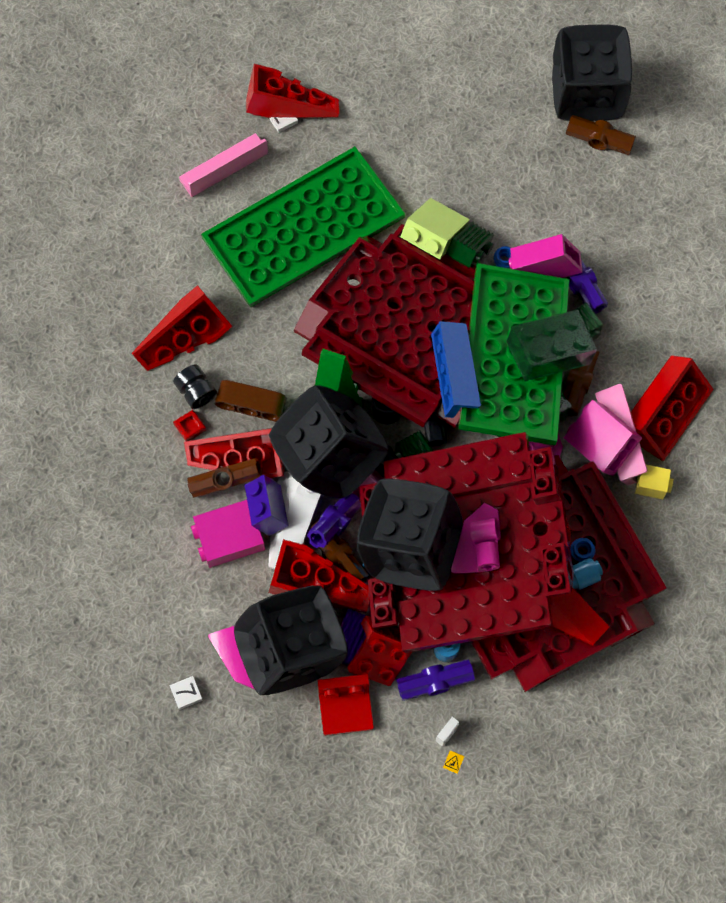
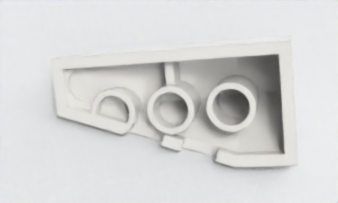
M284 472V476H281L277 482L281 485L289 526L270 535L268 567L272 569L276 567L283 539L305 544L308 530L312 527L324 495L303 487L289 472Z

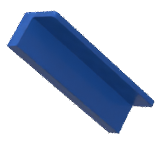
M440 321L432 332L431 337L445 417L454 418L462 407L479 408L481 403L467 325L465 323Z

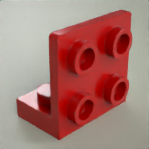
M365 616L361 625L366 639L349 664L348 670L356 675L368 674L370 680L391 686L412 652L404 653L402 651L400 628L395 626L378 629L372 628L371 617Z
M368 674L317 680L322 728L325 736L373 730Z

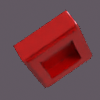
M193 409L173 421L174 426L185 441H190L206 431L205 425Z

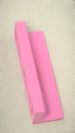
M255 133L179 176L180 182L190 196L193 197L267 155L266 139L260 140Z
M617 384L595 393L597 402L607 407L636 432L622 384ZM640 443L637 444L617 470L620 481L627 486L637 483L635 477L648 471Z

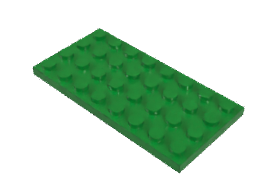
M354 146L203 232L201 236L251 308L346 253L359 237H373L404 219L405 213Z
M477 263L468 335L481 406L479 408H461L460 430L500 437L526 432L530 442L556 445L558 439L569 279Z

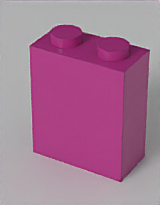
M563 234L510 248L511 258H509V265L511 269L559 278L583 273L581 252Z
M592 400L582 409V414L576 422L569 426L564 439L590 462L594 461L597 468L603 473L614 476L641 441L642 437L603 404Z
M247 500L193 516L195 525L191 526L194 539H200L202 547L198 548L202 562L207 561L209 568L265 550L260 531L251 525Z

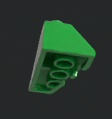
M322 349L315 385L325 386L352 398L364 408L363 397H359L357 393L359 387L353 383L351 378L353 372L347 357Z

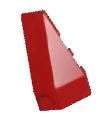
M258 64L253 65L246 97V113L266 118L339 116V99L316 88L310 90L300 84L301 81L296 78L291 81L281 76L282 72L277 69Z
M197 285L179 300L131 354L149 371L172 361L174 356L182 352L190 353L194 351V347L205 342L207 345L215 342L233 326Z
M272 428L184 442L188 466L216 470L224 466L257 458L262 467V475L269 478L284 476L285 470L284 464L270 441L269 434Z
M283 539L268 593L276 595L307 586H322L329 596L333 607L347 610L349 608L354 611L367 613L370 602L367 584L333 565V562L324 559L310 547Z
M573 587L572 593L551 597L552 605L550 607L553 627L563 631L565 634L593 646L608 630V624Z

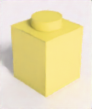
M646 465L647 473L637 477L635 494L663 500L666 493H671L673 479L670 478L671 470Z

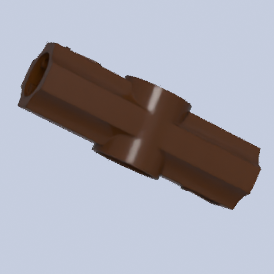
M574 115L570 118L566 130V135L587 141L589 146L594 149L605 150L608 148L626 155H630L636 138L634 135L614 129L612 124L607 121L597 120L592 122Z
M589 345L580 346L560 403V411L565 415L578 416L584 396L588 393L594 376L592 373L600 353L595 347Z
M253 458L188 477L187 485L189 492L195 498L251 482L262 476L263 471L258 459ZM222 472H226L229 475L230 480L228 484L222 482Z
M336 535L324 548L319 547L323 558L333 562V565L344 572L350 573L362 582L369 577L355 559L352 549L344 539H340Z

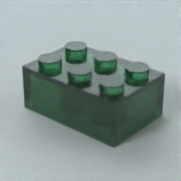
M578 310L512 326L506 341L524 381L590 365L597 351Z

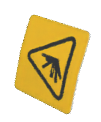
M449 751L443 768L458 774L465 756Z

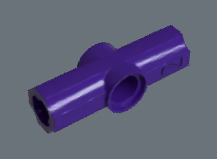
M581 259L583 273L568 276L569 287L573 294H578L583 304L588 303L595 314L608 306V302L597 286V278L594 271L590 267H586Z
M352 493L337 501L334 506L332 504L329 505L319 521L307 534L310 544L315 548H324L336 535L340 536L361 508L359 497Z
M469 659L446 666L441 664L423 669L421 673L396 679L402 701L427 694L435 696L449 691L452 687L475 681Z

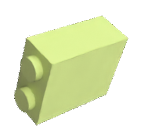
M430 198L407 219L400 237L434 257L441 259L446 254L452 239L468 225L470 219Z

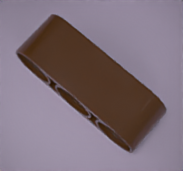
M222 380L214 404L224 410L277 422L283 414L287 397L276 391Z

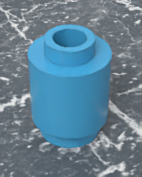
M588 558L573 565L574 579L572 587L574 590L577 589L579 591L601 581L600 575L603 574V570L599 562Z
M460 643L450 645V648L444 646L434 648L436 658L442 662L453 661L458 655Z

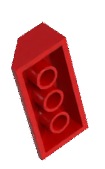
M671 355L631 411L636 432L642 437L639 442L641 448L661 461L666 459L714 390L692 358Z

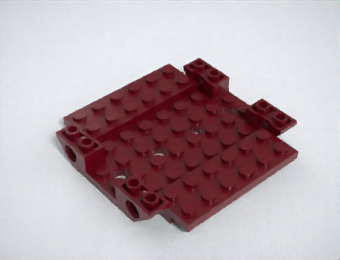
M403 224L399 226L394 234H390L383 244L370 236L359 237L308 300L294 328L296 334L309 341L302 349L301 355L319 365L322 349L347 357L353 372L351 377L353 383L358 385L359 390L423 428L434 413L439 419L456 427L460 419V410L454 418L445 417L431 337L432 332L428 330V327H436L440 321L465 323L469 334L476 266L472 265V267L468 268L446 254L441 259H438L400 237L405 226ZM354 279L360 284L353 286L348 283V280ZM396 303L399 305V308L391 309L387 304Z
M526 432L384 461L385 479H401L426 483L451 492L459 506L463 524L464 520L484 503L499 511L501 538L498 541L500 567L496 570L485 572H451L444 588L438 591L398 586L376 578L369 579L368 588L372 628H384L398 625L399 623L402 651L408 653L553 627L550 607L552 605L551 597L572 593L574 572L561 479L551 447L530 451L528 435ZM377 483L359 486L362 517ZM547 525L548 530L545 535L537 536L535 534L538 526Z
M554 455L561 479L565 514L571 531L570 547L576 539H589L595 546V555L592 560H597L603 570V574L600 575L601 581L579 591L575 589V591L608 624L609 628L593 646L569 636L555 627L471 641L491 680L513 669L524 692H527L569 670L571 666L609 646L613 647L655 625L643 601L665 591L667 587L594 461L576 470L567 471L559 455ZM578 548V552L581 555L587 553L585 548ZM572 558V565L579 563Z

